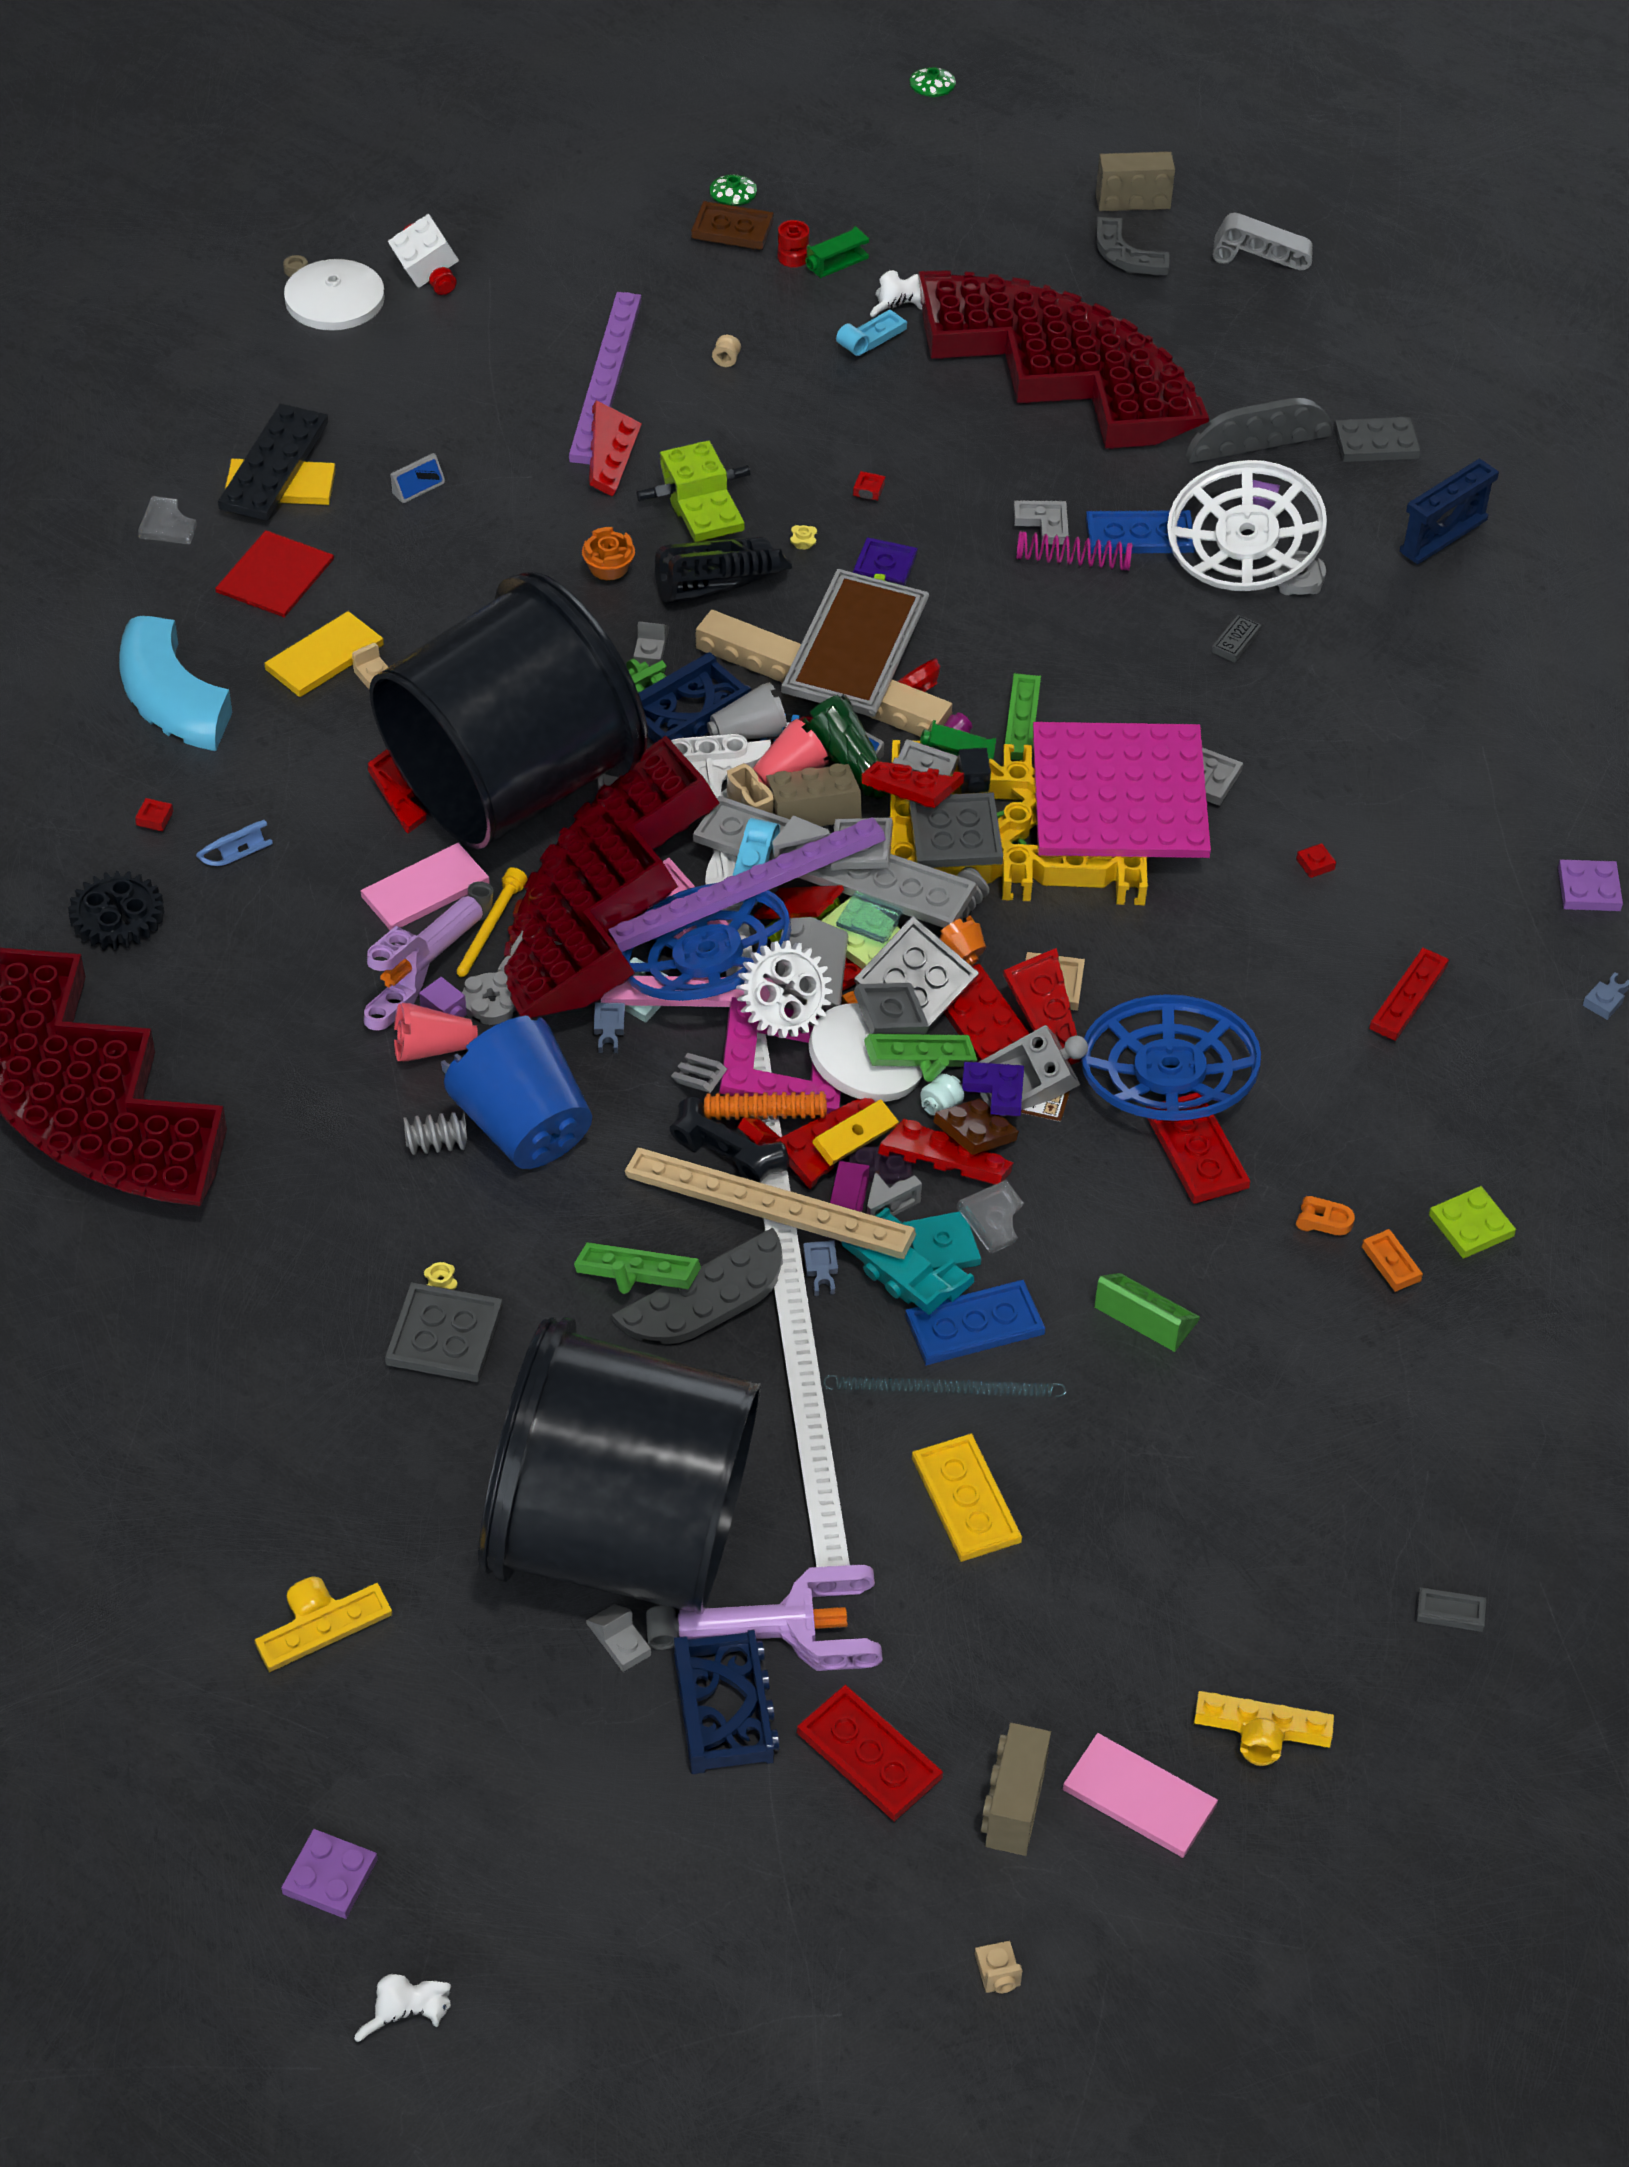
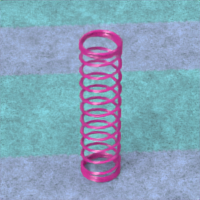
M1019 532L1017 559H1022L1024 538L1026 560L1030 559L1035 541L1036 560L1039 561L1046 540L1047 562L1051 561L1056 543L1057 563L1060 564L1067 542L1068 564L1072 563L1077 545L1078 565L1081 566L1088 544V564L1090 567L1094 563L1097 547L1099 567H1103L1109 547L1110 569L1114 568L1118 550H1120V569L1130 570L1132 542L1127 543V550L1122 565V543L1120 541L1116 547L1113 563L1111 541L1107 542L1101 563L1100 539L1096 542L1092 560L1090 539H1086L1080 561L1079 537L1075 539L1071 558L1069 554V537H1065L1059 559L1058 535L1054 537L1050 556L1048 555L1047 533L1044 535L1038 557L1037 533L1035 532L1033 535L1030 551L1027 554V532Z

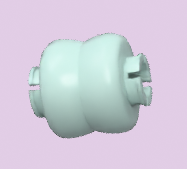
M939 1074L930 1084L922 1088L920 1096L922 1107H925L924 1110L930 1115H935L937 1111L961 1104L964 1099L962 1084H959L961 1081L955 1076Z

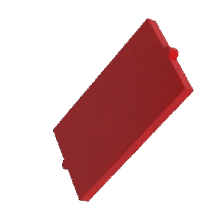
M843 885L780 888L775 895L784 902L790 918L819 917L829 905L834 903V900L844 891ZM765 904L754 914L757 919L780 918L773 909Z

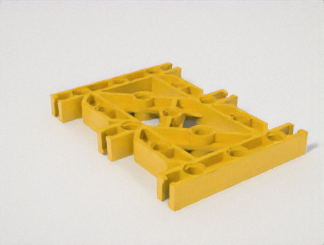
M892 740L891 763L900 754V740ZM1004 744L1002 766L993 759H989L991 769L989 792H979H994L995 799L1022 800V802L1008 804L1004 809V815L998 818L1003 864L935 867L934 869L957 876L964 867H971L978 871L987 883H991L1001 876L1002 900L1009 901L1013 900V893H1011L1012 883H1021V886H1024L1023 901H1031L1032 878L1043 886L1104 888L1112 881H1116V905H1124L1126 890L1137 887L1138 896L1134 898V904L1145 906L1148 887L1147 857L1038 855V845L1011 843L1013 841L1018 842V839H1027L1030 835V829L1037 825L1035 773L1032 767V745H1024L1023 760L1013 762L1011 761V752H1014V745ZM959 786V787H958L953 793H951V794H971V793H961V788H960V786ZM890 793V818L893 821L890 854L916 862L909 800L899 798L897 795Z

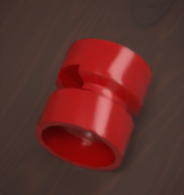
M789 220L781 223L778 227V260L784 266L796 268L806 264L810 228L802 221Z

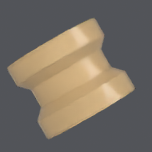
M732 335L720 336L712 353L713 360L722 367L733 366L741 350L739 340Z

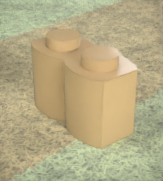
M743 763L727 770L728 799L773 814V794L765 784L759 782L758 775L753 768Z

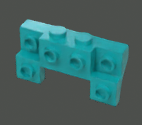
M887 1207L876 1215V1217L908 1226L906 1222L902 1223L894 1217ZM841 1241L843 1247L864 1263L863 1270L873 1281L878 1279L894 1298L900 1297L907 1304L913 1302L928 1315L946 1299H950L953 1302L975 1282L974 1276L971 1273H965L955 1265V1261L952 1258L943 1266L933 1271L932 1263L911 1247L905 1258L900 1259Z

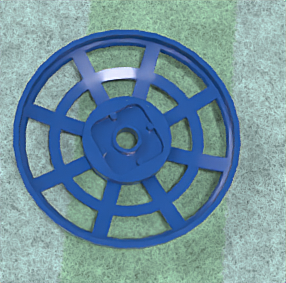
M716 883L678 892L661 900L645 912L667 905L677 898H683L703 887H709ZM767 890L746 899L739 911L721 910L654 938L653 940L656 942L650 950L648 963H630L633 948L622 952L633 971L651 972L655 980L664 985V987L657 989L642 984L633 975L627 981L639 992L664 1000H696L734 990L737 985L744 984L745 980L738 976L739 973L748 972L743 963H754L752 958L741 957L744 948L759 942L756 952L761 955L760 947L767 946L768 937L783 929V935L779 941L780 947L783 941H789L792 929L788 910L784 902L777 895ZM756 901L773 909L780 917V920L765 929L764 925L757 918L749 915ZM715 920H732L729 925H708L707 923ZM745 923L757 933L741 940L738 930ZM696 925L697 928H695V929L689 931L688 933H686L685 935H683L680 939L674 938L677 934L681 933L684 929H688V928H690V927ZM664 946L673 949V960L658 962L659 955ZM733 966L743 967L726 978L721 979L720 973ZM677 968L682 974L674 981H671L664 977L660 971ZM692 978H709V983L686 984Z
M1169 994L1136 998L1106 1011L1094 1021L1084 1037L1088 1043V1052L1081 1058V1064L1089 1085L1108 1103L1140 1117L1179 1121L1216 1114L1233 1106L1246 1096L1256 1083L1260 1073L1261 1050L1253 1030L1232 1011L1201 998ZM1162 1010V1024L1142 1027L1129 1033L1119 1023L1122 1019L1135 1014ZM1174 1010L1198 1013L1219 1022L1207 1033L1192 1026L1174 1024ZM1109 1028L1120 1040L1112 1048L1108 1061L1091 1057V1051L1095 1042ZM1230 1028L1245 1043L1250 1057L1232 1061V1056L1228 1049L1218 1039ZM1163 1034V1039L1152 1041L1146 1045L1138 1041L1147 1036ZM1175 1034L1191 1036L1200 1041L1194 1045L1184 1040L1175 1039ZM1129 1047L1136 1053L1135 1065L1117 1063L1125 1048ZM1212 1047L1219 1054L1223 1063L1207 1064L1204 1052ZM1166 1065H1173V1066H1176V1067H1175V1068H1167V1067H1165V1066H1166ZM1091 1067L1108 1071L1113 1084L1121 1093L1113 1095L1102 1087L1092 1075ZM1251 1067L1250 1077L1241 1089L1233 1095L1223 1093L1231 1081L1233 1071ZM1118 1073L1135 1075L1140 1084L1129 1089L1121 1081ZM1224 1073L1220 1083L1214 1089L1202 1084L1206 1075ZM1149 1091L1164 1094L1166 1102L1153 1101L1141 1097V1095ZM1194 1091L1202 1095V1097L1195 1100L1178 1102L1179 1094ZM1133 1100L1149 1107L1166 1109L1167 1111L1140 1107L1126 1101ZM1211 1100L1218 1101V1103L1207 1107L1179 1111V1109L1196 1107Z

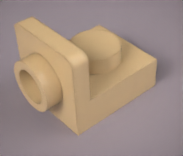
M372 643L352 653L354 673L370 689L372 678L388 668L379 656V647L376 643Z
M1010 1941L975 1948V1957L986 1993L993 1991L1007 1993L1021 1985L1022 1968L1020 1964L1016 1963Z

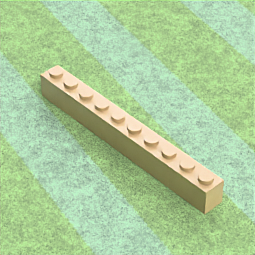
M712 609L696 628V649L705 653L710 652L716 657L782 683L801 646L800 643ZM891 680L876 715L871 718L921 737L923 730H928L933 720L936 721L935 724L944 726L949 716L952 715L953 703Z

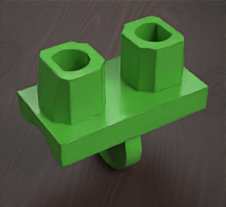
M631 659L626 663L638 693L666 677L664 673L667 666L663 660L650 667L646 661L639 663L635 659Z

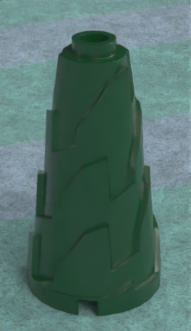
M842 694L841 698L835 695L817 705L809 712L813 719L808 722L804 718L802 722L805 725L802 728L806 732L812 730L824 746L827 757L832 762L843 765L849 764L859 788L866 796L876 797V799L884 797L888 792L876 790L873 787L862 784V773L875 762H880L865 733L861 721L854 712L850 700L844 694Z

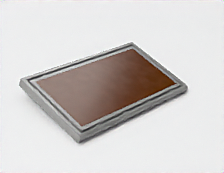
M837 569L783 681L781 693L822 703L835 695L841 698L842 694H844L850 700L854 712L874 717L927 603L929 593Z

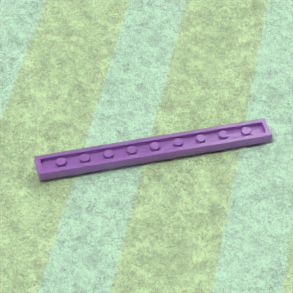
M629 292L616 293L569 453V462L590 464L592 458L591 441L593 439L591 426L594 419L592 406L597 400L612 407L641 306L640 294Z
M873 817L861 820L846 829L835 831L815 842H809L799 849L783 853L766 863L755 865L740 874L729 876L721 882L709 887H703L683 898H677L667 905L649 910L629 921H623L617 926L608 929L609 934L620 951L624 952L885 841L884 831Z

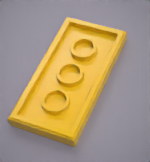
M231 459L225 489L244 459ZM304 462L279 503L329 505L336 471L335 463Z
M347 611L264 663L265 670L297 696L302 697L353 665L352 653L372 643H376L380 648L384 645V640L374 630Z
M972 1433L912 1452V1460L960 1562L1021 1543L1022 1535Z

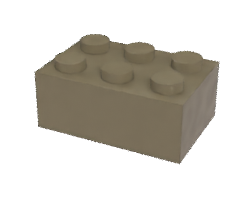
M1172 153L1099 154L1096 185L1099 211L1171 209L1175 175Z
M833 764L830 767L823 768L808 767L802 771H780L773 775H766L767 787L773 794V814L787 819H791L794 815L818 826L835 824V819L862 818L861 791L849 764Z
M1010 1722L1008 1735L1001 1734L997 1750L998 1757L996 1764L993 1766L990 1780L991 1787L989 1795L986 1796L983 1810L984 1817L981 1832L987 1834L985 1847L1024 1856L1027 1855L1047 1765L1051 1731Z

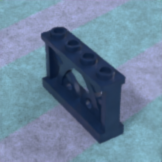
M1479 458L1407 503L1406 512L1410 516L1405 542L1400 546L1399 551L1414 563L1419 564L1487 521L1489 515L1486 513L1491 486L1498 479L1499 471ZM1456 506L1452 514L1438 523L1436 522L1444 513Z
M708 652L639 692L646 716L648 737L654 743L664 736H667L671 741L678 738L702 737L709 732L707 723L710 722L711 715L749 693L752 689L748 685L742 684L716 662V657L712 653ZM715 679L719 684L713 685L712 680ZM718 691H729L731 695L728 696V693ZM683 696L688 698L705 696V703L701 712L696 713L675 712L677 700ZM648 717L656 719L655 723L651 721ZM664 722L667 723L668 732L666 733L660 728Z
M755 1629L748 1630L746 1633L689 1640L687 1636L674 1638V1658L691 1774L705 1773V1769L759 1762L773 1763L774 1751L779 1750V1738L777 1729L771 1730L769 1720H774V1707L772 1699L766 1700L765 1691L770 1689L767 1670H761L760 1661H765L764 1646L762 1640L756 1641ZM741 1651L748 1659L745 1665L738 1666L735 1663L736 1655L729 1660L728 1667L721 1664L723 1657L728 1652ZM716 1654L715 1661L694 1658L696 1656ZM751 1672L754 1686L745 1678ZM708 1675L713 1676L708 1687H700L696 1683L699 1679H705L708 1682ZM719 1679L733 1686L746 1698L741 1708L728 1722L716 1709L697 1705L698 1701L705 1700L716 1691ZM756 1707L758 1709L759 1720L751 1718ZM706 1718H713L717 1721L720 1728L716 1729L715 1723L711 1727H706L703 1725V1721ZM749 1730L757 1731L760 1740L756 1745L743 1747L733 1738L738 1733L741 1739L750 1741L746 1733ZM727 1741L730 1747L728 1749L705 1751Z

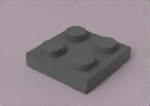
M911 982L856 985L854 994L870 1034L924 1035L927 1033L929 1024Z

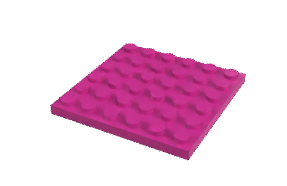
M1033 722L1038 855L1210 858L1211 847L1200 724Z

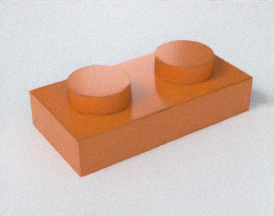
M1390 1229L1363 1240V1250L1394 1292L1422 1280L1423 1273Z

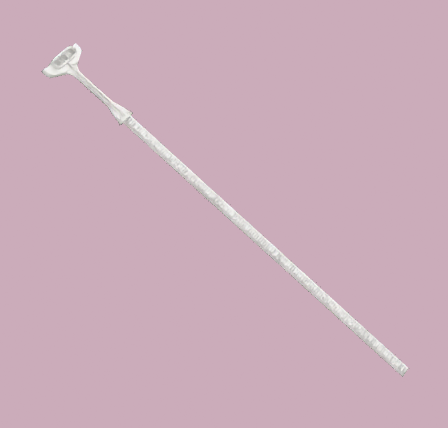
M727 734L673 739L672 743L705 778L716 798L722 796V783L727 778V770L743 763L753 768L771 746V739L747 743L744 736ZM713 848L714 854L707 867L705 885L718 883L732 876L737 857ZM743 902L736 903L722 910L739 911ZM743 923L738 930L741 940L750 936L749 926ZM752 945L743 949L741 957L751 958L750 954L753 953ZM733 966L726 970V976L734 974L743 967ZM757 1033L753 1069L772 1073L766 1034ZM763 1116L759 1117L778 1136L782 1137L779 1116L778 1119H773V1116H768V1119H763ZM787 1170L768 1174L761 1182L790 1191ZM763 1218L765 1231L774 1228L782 1247L783 1265L778 1275V1282L774 1287L815 1563L816 1567L850 1565L797 1229Z

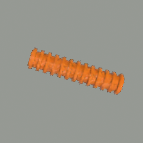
M811 1091L809 1095H806L805 1092H801V1095H796V1092H791V1095H787L786 1092H782V1095H777V1092H773L772 1095L763 1092V1095L754 1093L753 1096H749V1093H744V1096H740L739 1093H735L734 1096H730V1093H725V1096H721L720 1093L711 1096L709 1093L704 1098L705 1117L712 1120V1117H716V1120H721V1117H725L726 1120H730L731 1117H735V1120H740V1117L759 1119L761 1116H763V1119H768V1116H773V1119H778V1116H782L783 1119H787V1116H792V1119H796L797 1116L806 1119V1116L815 1118L816 1115H820V1118H825V1115H827V1099L824 1091H820V1094H815L814 1091Z

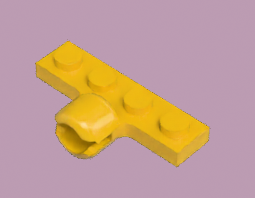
M315 1576L308 1577L297 1582L287 1591V1602L295 1615V1619L289 1624L256 1638L255 1646L270 1673L392 1616V1609L378 1582L343 1599L335 1600L330 1596L321 1578Z
M1199 1691L1194 1724L1239 1732L1242 1736L1240 1751L1245 1759L1257 1766H1267L1280 1758L1283 1741H1295L1330 1748L1334 1715Z

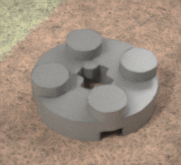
M1296 551L1292 558L1302 562L1310 553ZM1319 558L1317 561L1314 559L1300 572L1301 574H1297L1292 579L1277 585L1280 593L1284 595L1319 593L1326 575V567L1323 561ZM1281 566L1272 571V578L1278 577L1291 569Z
M504 971L484 973L466 979L462 993L465 995L468 1017L472 1019V1016L480 1019V1023L486 1025L499 1024L513 1017V1012L517 1009L510 998L511 992L507 987V975ZM496 996L495 1001H490V999L486 997Z

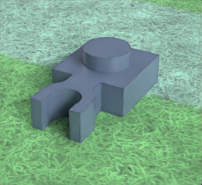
M1615 972L1610 977L1608 985L1600 981L1584 998L1582 1006L1608 1020L1622 1005L1625 997L1623 994L1629 990V980L1624 984L1616 983L1619 974Z
M595 1003L594 1034H602L598 1041L599 1053H603V1045L605 1043H612L614 1045V1053H618V1038L615 1035H624L625 1003Z
M835 1241L803 1243L806 1276H816L814 1280V1296H819V1285L827 1284L830 1287V1295L835 1294L834 1279L829 1275L838 1274Z

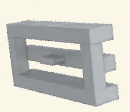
M687 1053L684 1058L688 1062H681L678 1065V1068L681 1070L680 1073L673 1072L671 1077L679 1084L711 1093L727 1068L719 1061ZM692 1073L702 1078H709L710 1080L707 1082L688 1076V1074Z

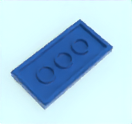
M1190 510L1181 511L1177 527L1193 529ZM1086 511V524L1091 554L1094 553L1098 539L1101 541V554H1104L1109 540L1111 541L1112 554H1115L1119 541L1122 543V554H1126L1128 542L1133 544L1132 553H1173L1169 544L1167 527L1170 511ZM1176 537L1181 553H1195L1193 539Z
M1024 1279L961 1295L953 1302L950 1299H946L930 1315L919 1307L905 1311V1317L925 1365L1045 1335V1326Z

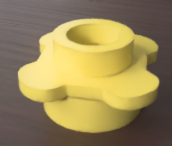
M795 525L791 528L793 536L790 538V542L796 548L805 550L811 548L816 543L814 535L817 534V529L815 527Z
M437 1262L425 1269L424 1276L428 1278L427 1285L451 1290L457 1287V1280L453 1277L455 1273L454 1266L444 1262Z

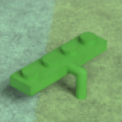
M869 1034L864 1039L872 1066H920L923 1077L927 1082H932L947 1066L964 1067V1062L978 1061L969 1035Z
M588 1242L574 1263L577 1273L615 1278L618 1289L623 1294L628 1293L635 1282L689 1290L701 1269L699 1259Z

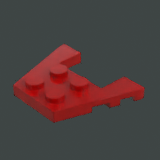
M386 749L368 763V771L403 829L409 834L426 821L427 813L410 800L415 794L404 780Z

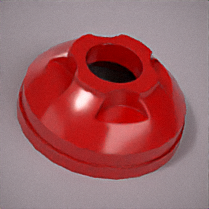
M933 658L906 674L897 682L926 692L938 683L937 679L941 667L938 663L939 661L937 658Z

